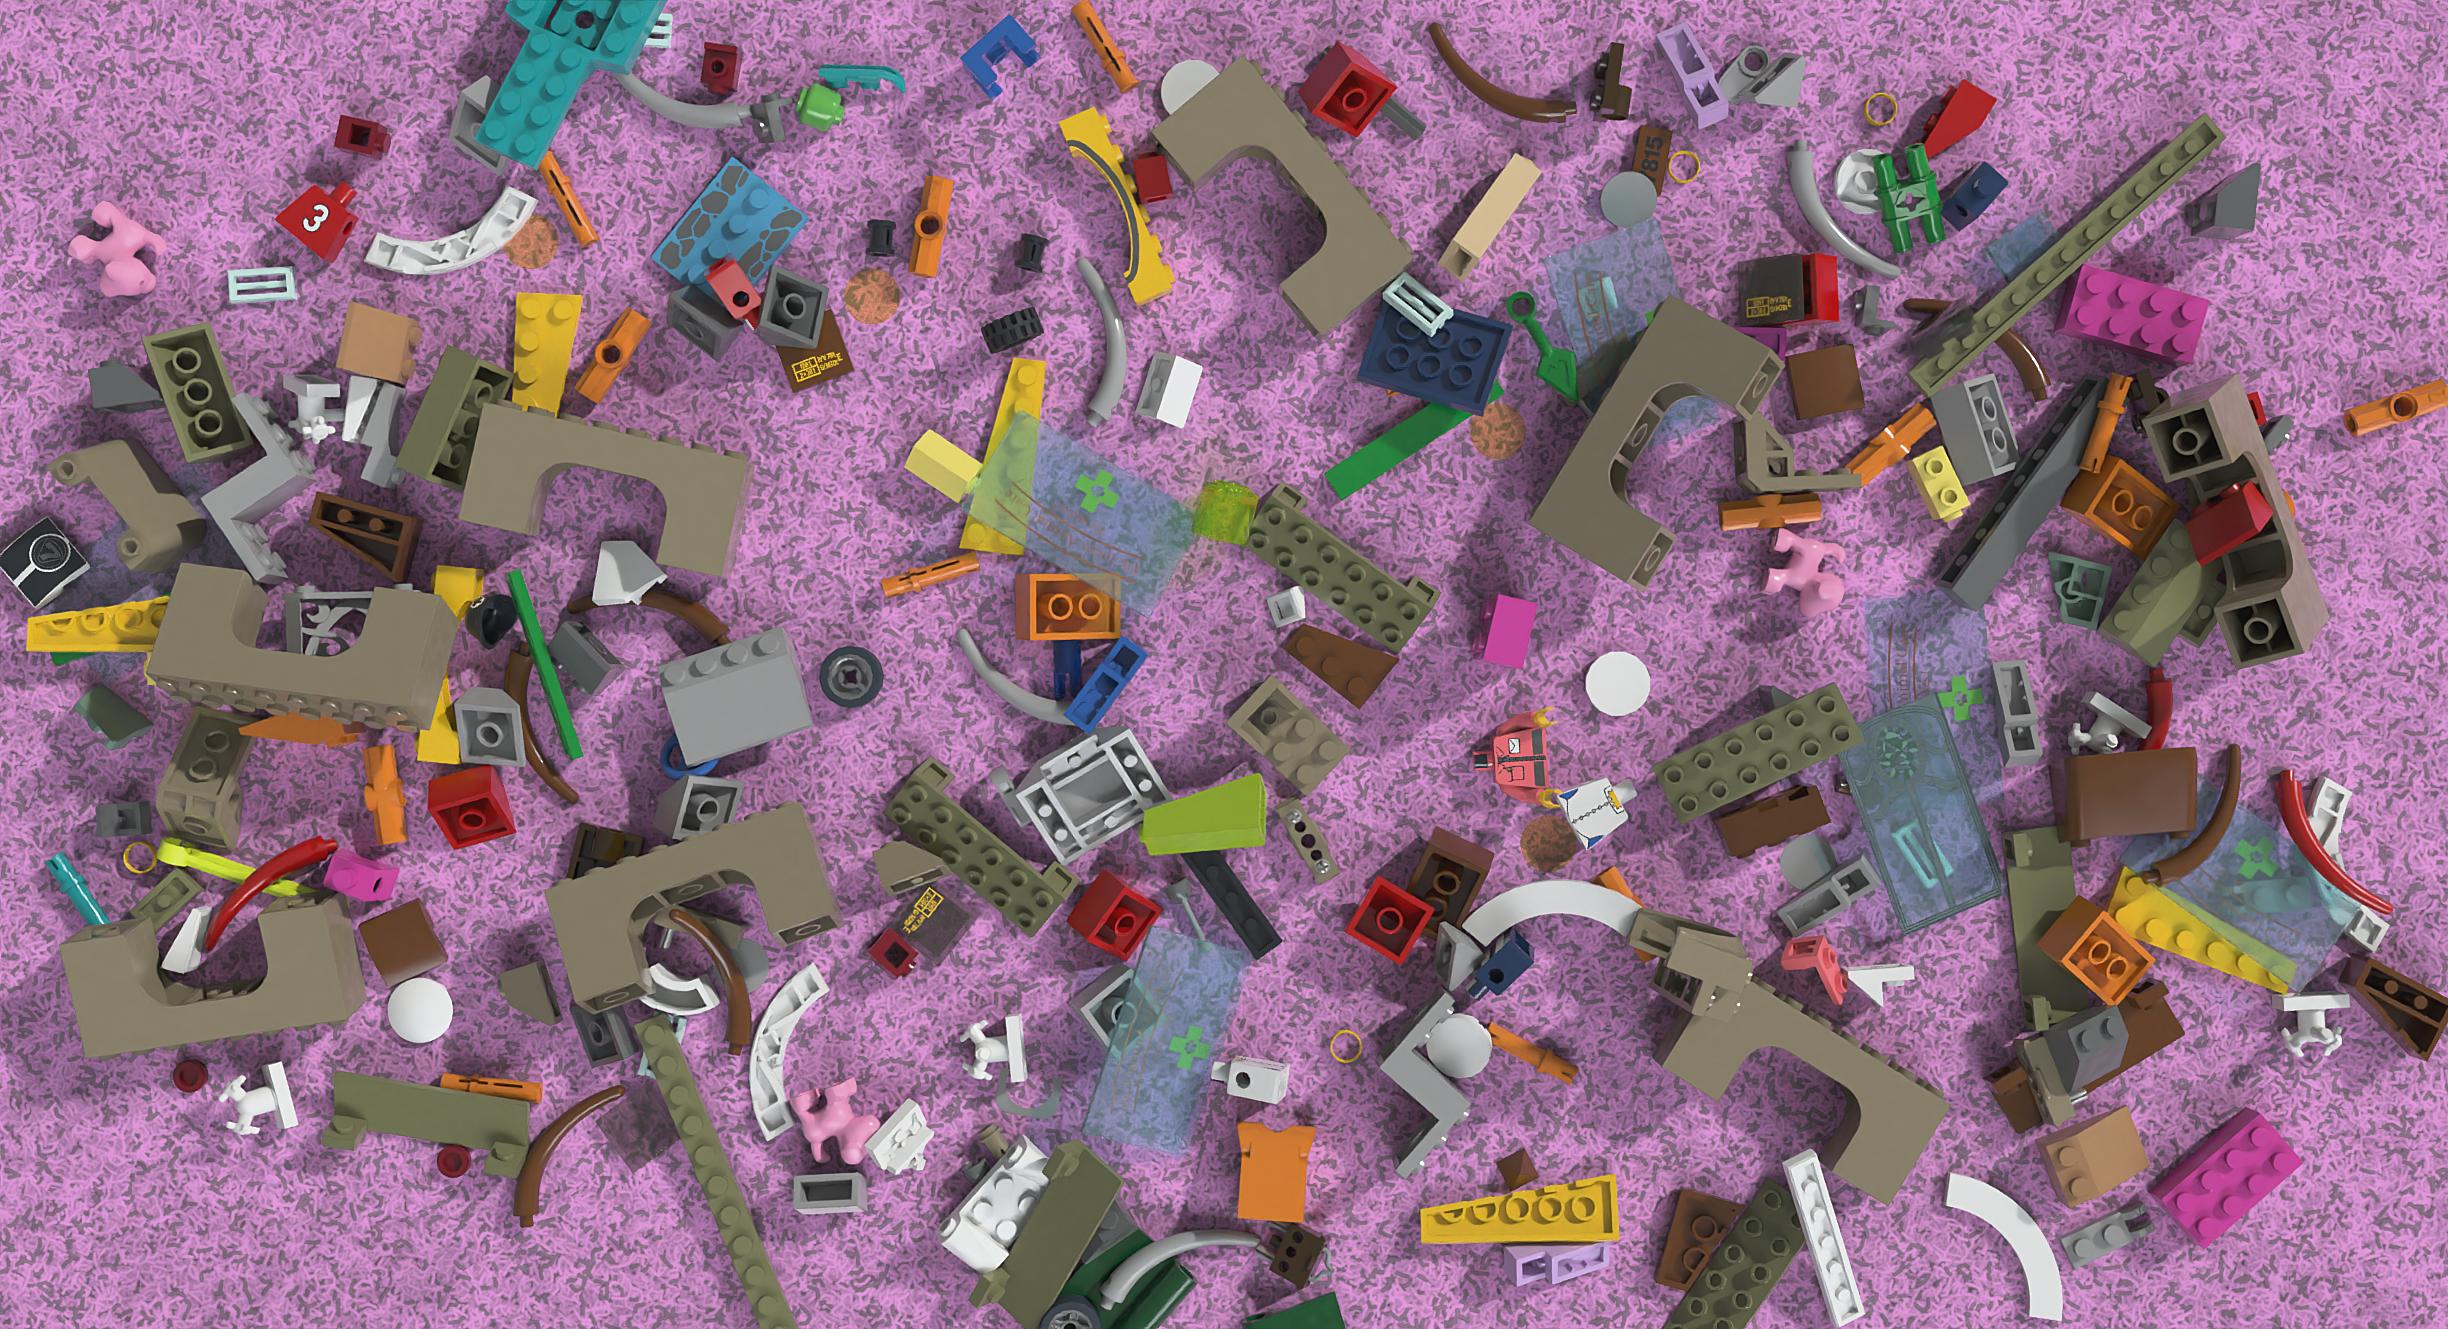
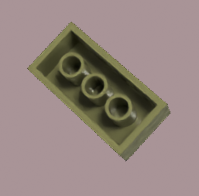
M447 345L444 354L439 359L433 379L425 391V397L418 413L412 420V426L404 444L399 450L394 466L423 480L463 493L484 402L494 404L495 398L504 400L515 373L451 345Z

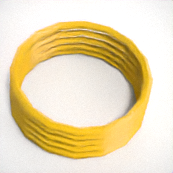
M1886 93L1872 95L1864 105L1866 120L1875 126H1884L1890 123L1897 113V104L1894 98ZM1882 96L1891 101L1894 112L1889 121L1879 123L1870 118L1867 106L1872 98Z
M1689 151L1675 153L1667 164L1669 176L1678 183L1693 181L1700 170V162L1697 156ZM1679 154L1691 156L1697 164L1695 176L1689 180L1677 179L1670 170L1672 159Z
M144 841L134 842L125 849L123 862L126 868L133 873H146L156 865L157 852L150 843ZM137 844L146 845L153 855L152 864L144 871L135 870L129 862V852Z
M1341 1030L1332 1037L1330 1051L1339 1062H1352L1361 1054V1040L1353 1031ZM1349 1033L1358 1039L1360 1048L1355 1057L1343 1060L1335 1056L1332 1044L1338 1035Z

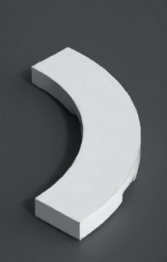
M506 185L493 207L481 217L482 220L469 229L428 242L401 240L377 232L364 262L381 269L412 275H433L468 267L485 259L508 243L529 219L539 200Z
M2319 776L2312 791L2306 814L2322 847L2346 873L2342 855L2339 853L2338 835L2341 833L2343 816L2353 792L2324 776ZM2304 857L2313 890L2330 919L2352 941L2370 953H2375L2390 925L2378 918L2366 906L2333 886Z
M1550 879L1520 885L1499 894L1474 911L1466 919L1462 927L1486 947L1504 930L1525 919L1545 914L1567 913L1600 921L1626 937L1641 906L1617 891L1586 881Z
M814 962L798 972L775 996L766 1009L753 1040L749 1061L752 1105L759 1127L767 1141L796 1124L785 1096L783 1061L790 1035L800 1017L811 1004L830 990Z
M1948 1172L1943 1204L1970 1212L1990 1223L2007 1240L2017 1255L2023 1269L2027 1290L2026 1314L2030 1317L2062 1321L2063 1299L2059 1270L2054 1254L2037 1224L2016 1202L1996 1188L1972 1177Z

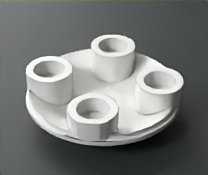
M414 978L405 981L394 990L388 1003V1018L392 1028L405 1040L415 1043L430 1042L440 1037L447 1031L453 1016L452 1000L445 986L427 978Z

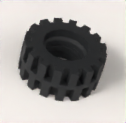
M1030 307L1005 315L986 324L981 328V332L990 353L994 354L1032 340L1044 333V329L1035 308Z

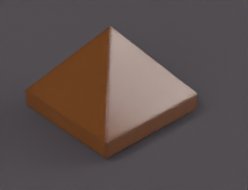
M1525 1148L1495 1162L1511 1192L1539 1178Z

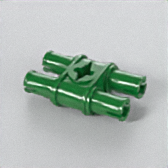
M1923 143L1912 144L1904 148L1910 176L1902 180H1897L1890 153L1879 154L1871 158L1877 182L1874 195L1878 197L1882 213L1881 223L1888 227L1895 253H1903L1913 249L1907 221L1915 217L1921 218L1927 243H1937L1946 239L1940 213L1943 210L1944 203L1939 198L1935 181L1937 174L1930 170ZM1912 193V202L1906 204L1904 201L1906 200V194Z

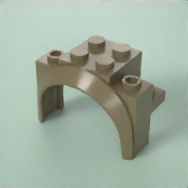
M1643 907L1639 908L1625 943L1660 957L1649 988L1692 1014L1703 1018L1707 1016L1729 1024L1731 1018L1739 1011V997L1743 988L1749 984L1753 973V960L1747 958L1748 954L1740 938L1728 931L1694 920Z

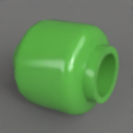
M813 83L809 88H802L794 111L799 113L798 119L801 123L826 132L831 128L832 124L839 126L845 107L840 105L841 96L838 92Z

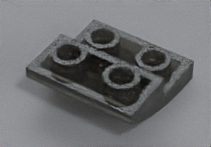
M1965 295L1907 330L1910 346L1917 359L1926 356L1929 360L1945 350L1944 343L1954 337L1959 342L1975 332L1973 326L1977 324L1978 319L1971 310L1972 305Z

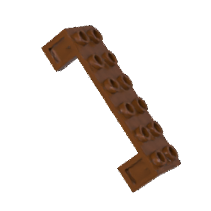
M2149 977L2133 987L2117 1007L2129 1034L2120 1067L2081 1087L2086 1090L2087 1093L2085 1094L2090 1093L2185 1035V1031L2164 999V996L2170 992L2163 981ZM2018 1057L1982 1078L2017 1134H2022L2043 1121L2028 1084V1077Z

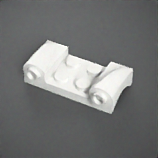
M1022 1134L956 1209L940 1224L935 1231L939 1243L981 1275L996 1270L1009 1255L1007 1248L1021 1234L1051 1182L1042 1173L1049 1158Z

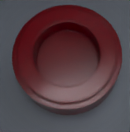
M197 1059L185 1060L174 1069V1084L183 1092L192 1093L198 1091L208 1081V1069L204 1063Z
M453 1144L442 1149L437 1157L439 1171L449 1178H457L465 1174L472 1162L471 1154L467 1148Z

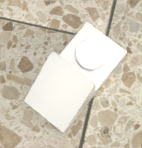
M1908 963L1841 968V972L1845 973V976L1852 984L1881 1007L1884 1006L1882 982H1884V986L1905 985L1904 980L1914 979V966Z

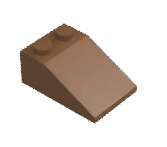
M349 301L336 367L367 378L407 385L408 379H412L416 368L415 360L412 359L414 347L419 346L422 338V330L418 327L419 322L405 316Z
M2127 1105L2035 1139L2057 1199L2069 1208L2105 1194L2150 1166Z

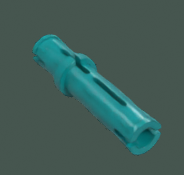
M64 852L58 853L51 857L52 860L49 859L44 862L61 886L59 888L61 894L68 896L88 926L111 923L84 884L86 881L85 877L78 875Z

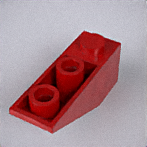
M1965 79L1961 80L1955 87L1950 84L1939 102L1944 104L1938 115L1933 112L1922 129L1927 132L1921 141L1924 144L1927 159L1929 160L1979 129L1997 101V98Z

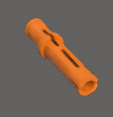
M1080 1L1072 7L1071 12L1077 18L1087 38L1101 58L1102 68L1105 71H1109L1113 80L1118 85L1121 94L1133 90L1139 82L1125 62L1126 55L1122 50H1118L1105 26L1090 5V1ZM1090 21L1093 23L1094 27L1103 40L1102 43L1099 41L1095 32L1091 28L1089 24ZM1107 51H1110V53L1112 54L1113 58L1115 59L1116 63L1121 69L1120 72L1116 69L1115 65L1113 64L1112 60L1107 54Z
M552 151L547 152L539 166L541 175L547 184L545 189L549 195L553 194L565 219L577 237L581 248H585L600 238L594 231L592 224L570 186L572 184L571 179L563 174ZM552 174H555L559 184L561 185L565 193L564 196L561 194L558 186L556 185L552 177ZM568 204L572 205L575 213L577 214L580 222L582 223L581 226H579V224L577 223Z
M2112 372L2103 400L2098 401L2097 407L2100 409L2081 464L2078 467L2098 474L2101 472L2100 469L2119 414H2123L2125 408L2122 406L2130 383L2133 378Z
M973 550L969 553L918 569L915 566L908 568V572L881 579L885 596L887 599L914 590L916 593L921 592L923 587L974 571H980L981 568L976 552Z
M1490 1021L1487 1028L1493 1045L1535 1066L1536 1071L1541 1074L1546 1072L1562 1080L1567 1085L1572 1083V1076H1576L1578 1066H1574L1553 1055V1050L1549 1048L1544 1050Z
M444 1072L440 1083L441 1088L536 1103L541 1102L543 1093V1082L482 1077L481 1073H473L472 1076Z

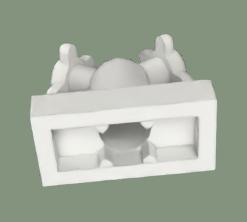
M283 375V388L298 395V417L295 421H289L288 427L295 428L299 433L303 434L305 440L312 437L315 444H319L320 440L326 438L328 434L335 433V428L327 426L324 422L344 421L346 409H325V397H340V384L318 375Z
M2087 691L2080 703L2096 712L2098 718L2088 733H2081L2080 723H2074L2073 730L2068 735V744L2072 748L2071 752L2073 755L2079 754L2080 746H2089L2090 749L2098 752V754L2113 753L2111 748L2117 746L2118 741L2116 737L2121 730L2135 738H2146L2152 727L2100 693Z
M2337 990L2286 993V995L2272 994L2273 1008L2282 1011L2296 1010L2298 1031L2291 1035L2284 1028L2281 1033L2285 1047L2290 1052L2295 1053L2298 1058L2304 1056L2300 1047L2306 1042L2314 1043L2319 1041L2323 1043L2325 1048L2322 1054L2325 1056H2329L2331 1051L2336 1050L2342 1045L2340 1035L2342 1028L2336 1025L2333 1032L2325 1028V1010L2350 1007L2349 994Z
M1022 1013L1008 1014L1005 1017L1007 1034L1004 1036L986 1038L980 1030L988 1024L986 1020H982L979 1023L976 1022L967 1027L964 1034L960 1036V1041L964 1042L970 1037L976 1045L974 1064L970 1065L965 1062L962 1064V1068L967 1070L969 1075L980 1080H991L993 1075L985 1071L987 1064L990 1062L1008 1061L1010 1063L1011 1083L1024 1082L1028 1078Z
M273 1062L261 1066L266 1083L264 1087L246 1092L240 1087L246 1080V1077L243 1075L225 1085L219 1100L223 1102L231 1096L235 1100V1109L240 1113L237 1123L227 1122V1128L240 1135L257 1134L260 1128L250 1126L253 1116L271 1111L274 1113L278 1129H286L298 1125L282 1062Z

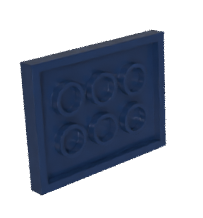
M1394 292V294L1398 296L1402 301H1404L1407 305H1409L1412 309H1414L1417 313L1424 317L1428 322L1432 323L1428 318H1426L1423 314H1421L1418 310H1416L1413 306H1411L1408 302H1406L1403 298H1401L1397 293ZM1419 299L1427 308H1429L1437 316L1441 314L1428 302H1426L1423 299ZM1384 300L1359 368L1357 381L1483 417L1513 331V325L1451 308L1453 309V316L1450 319H1446L1444 325L1441 328L1438 327L1436 333L1430 337Z

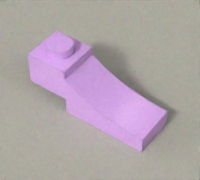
M1684 22L1656 34L1657 44L1678 85L1684 100V106L1697 129L1700 130L1728 118L1729 102L1714 78V69L1688 24Z
M1609 1242L1510 1243L1504 1245V1273L1517 1287L1545 1277L1553 1285L1609 1266Z

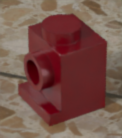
M705 42L700 82L704 87H708L707 91L715 95L726 96L728 91L737 92L743 53L737 46ZM716 64H724V69L721 73H714Z
M340 115L334 147L345 153L381 160L382 153H387L390 149L391 136L387 134L388 128L380 123ZM369 135L368 144L364 146L363 139Z
M884 928L862 954L872 960L892 979H896L900 975L904 978L912 971L916 965L914 958L919 953L891 928ZM890 949L894 950L897 954L893 962H889L886 959V952Z

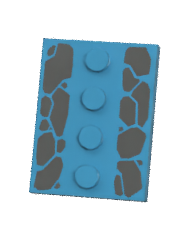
M732 156L651 258L685 286L694 284L728 310L705 278L703 270L731 253L755 287L768 272L769 266L777 261L810 219ZM739 291L733 297L737 302H741L747 296L743 291Z

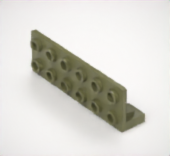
M1282 480L1240 539V543L1398 654L1433 609L1441 592L1416 574L1408 585L1404 586L1301 513V509L1309 498Z
M1832 682L1653 765V771L1680 824H1683L1864 742V737L1837 684Z
M930 756L910 776L885 809L884 815L929 853L942 858L955 875L1029 937H1033L1080 880L1056 860L1041 875L942 792L956 776Z
M2056 825L2001 832L2024 1026L2034 1031L2049 1030V1024L2059 1023L2089 1007L2087 988L2036 945L2076 898L2070 843H2059Z
M337 1070L333 1076L335 1115L322 1135V1146L355 1151L366 1131L369 1130L489 1150L490 1152L484 1162V1173L517 1178L529 1154L530 1104L528 1102Z
M1079 1139L1058 1145L1054 1149L1042 1170V1173L1051 1182L1002 1267L983 1274L968 1299L976 1308L998 1302L1025 1329H1039L1042 1317L1055 1302L1125 1182L1118 1173Z
M1768 1179L1664 1329L1747 1328L1805 1244L1807 1245L1793 1197L1789 1191L1772 1179Z

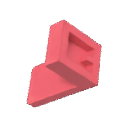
M1820 935L1787 940L1780 960L1784 970H1805L1810 967H1816L1834 1006L1841 1005L1845 992L1849 989L1848 978L1845 976V973L1841 972L1835 950L1829 946L1825 936Z

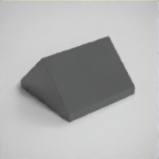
M770 265L757 321V328L768 344L816 349L829 288L777 265Z
M694 284L676 290L669 295L667 324L718 363L730 348L744 323L739 319L735 320L728 310Z
M579 1005L569 1008L591 1068L627 1059L639 1051L622 1005L594 1015Z

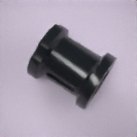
M868 220L867 226L870 228L869 247L866 248V255L894 257L895 250L892 249L893 230L896 229V223L889 220Z
M1022 233L1020 239L1023 243L1019 260H1015L1014 266L1023 270L1042 273L1043 267L1041 262L1045 247L1049 246L1050 240Z

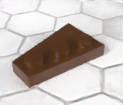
M1304 623L1283 648L1359 710L1400 660L1397 657Z
M1680 1186L1654 1281L1661 1285L1688 1292L1709 1261L1710 1254L1719 1241L1724 1239L1729 1231V1226L1736 1216L1740 1215L1745 1205Z

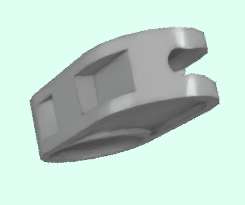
M1755 45L1747 47L1719 79L1718 85L1728 100L1729 105L1742 101L1737 94L1770 66V56L1764 48ZM1755 54L1759 56L1762 61L1760 70L1751 71L1747 69L1744 63L1747 55Z
M1002 764L989 772V776L1020 827H1024L1032 822L1014 793L1018 788L1014 780H1010L1008 776L1010 773Z

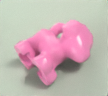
M102 201L93 210L92 218L103 227L113 229V231L101 242L89 239L84 235H78L71 241L68 254L84 264L92 265L97 259H100L106 265L99 279V288L109 298L119 295L132 296L151 292L156 287V277L143 262L134 258V255L146 244L152 245L156 255H162L166 251V242L160 235L147 231L136 221L128 219L117 206H113L110 202Z
M1783 528L1775 530L1772 535L1769 552L1781 554L1789 550L1792 555L1784 569L1769 568L1764 571L1759 592L1772 595L1780 592L1783 585L1798 590L1800 592L1799 611L1806 618L1813 619L1823 612L1836 609L1844 595V586L1841 578L1833 573L1818 572V566L1823 557L1829 555L1836 558L1839 563L1844 562L1846 557L1845 549L1836 543H1821L1812 538L1802 539Z
M854 1077L843 1079L833 1083V1086L824 1088L827 1105L822 1109L817 1106L820 1099L818 1088L799 1093L789 1099L794 1112L802 1122L804 1137L811 1143L812 1155L816 1162L825 1164L830 1161L831 1157L825 1152L823 1141L831 1136L837 1137L841 1157L845 1163L850 1165L860 1163L863 1157L869 1154L864 1145L880 1129L881 1124L872 1114L863 1116L853 1115L849 1105V1097L857 1091Z

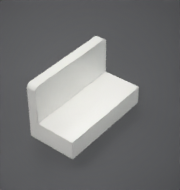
M1155 351L1135 413L1183 428L1203 370L1202 366L1177 355Z

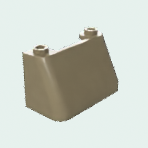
M117 438L64 453L46 467L62 485L71 487L78 486L83 482L91 486L95 484L130 528L120 536L116 547L119 557L131 571L165 573L206 537L207 526L203 518L137 440Z

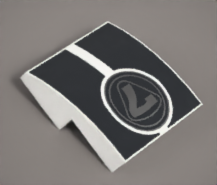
M48 516L24 532L0 554L1 570L36 611L64 593L63 586L91 568L88 562Z

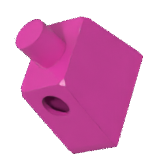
M340 849L331 858L322 886L363 901L389 900L400 869L354 852ZM380 878L378 888H375L374 885L376 881Z

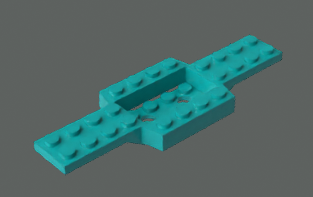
M510 0L504 11L510 21L527 33L528 37L474 137L475 142L537 171L582 84L596 69L629 75L668 0H563L548 29H543L557 0ZM581 13H590L594 17V23L587 29H581L576 26L577 16Z

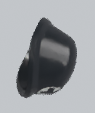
M485 594L478 597L469 606L465 616V627L474 638L480 641L484 648L488 650L494 649L519 619L512 597L504 594Z

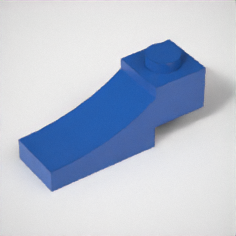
M1125 634L1122 635L1063 716L1090 735L1151 653Z

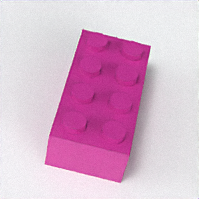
M2082 264L2069 275L2053 332L2179 368L2192 364L2210 300Z
M2245 1107L2148 1193L2191 1242L2205 1249L2304 1162L2261 1113Z

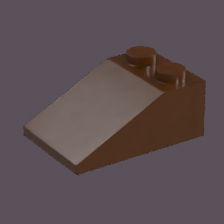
M1435 826L1405 890L1435 908L1421 932L1422 935L1437 941L1439 923L1447 922L1456 929H1461L1490 871L1495 853Z

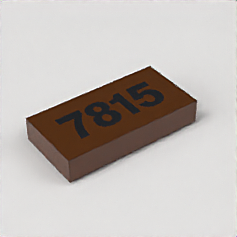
M1640 125L1631 171L1645 175L1653 183L1657 196L1660 197L1673 131Z

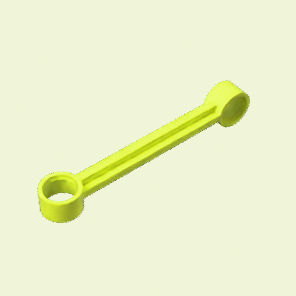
M169 836L162 837L156 854V858L165 863L176 866H189L239 884L256 870L253 867L195 848L194 844L187 841L186 844H182L183 846H179L182 840ZM281 878L262 892L276 897H283L319 890ZM346 895L347 904H348V908H349V899H348V896Z

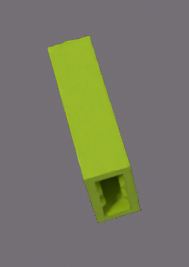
M1261 773L1252 774L1144 810L1143 824L1138 826L1140 843H1145L1150 856L1265 846L1267 792Z

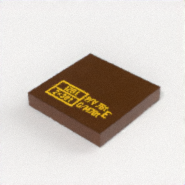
M832 309L824 312L816 349L775 345L794 394L855 371Z

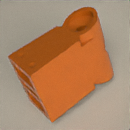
M1236 1121L1241 1150L1237 1218L1303 1223L1307 1158L1317 1127L1290 1125L1285 1130L1274 1132L1264 1126L1262 1122Z

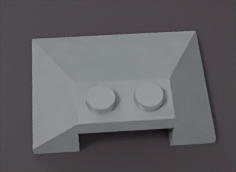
M1129 726L1095 728L1090 735L1084 733L1039 759L1014 792L1062 866L1144 819V810L1174 801Z

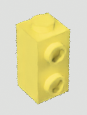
M929 429L913 446L904 468L959 503L966 494L972 496L979 487L982 480L978 478V475L984 465Z
M1943 446L1935 447L1905 462L1932 520L1943 518L1945 523L1962 516L1961 509L1971 505Z

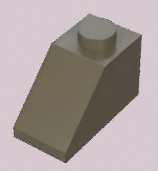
M905 841L887 842L880 849L872 851L881 886L890 897L952 875L950 868L942 858Z
M544 958L498 974L500 978L498 980L500 995L503 999L506 998L509 1006L548 1026L563 1021Z

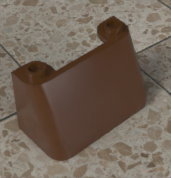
M2196 747L2076 756L2062 759L2048 766L2059 843H2070L2071 848H2082L2091 846V840L2098 838L2151 833L2169 834V840L2190 838V832L2196 830L2198 772Z

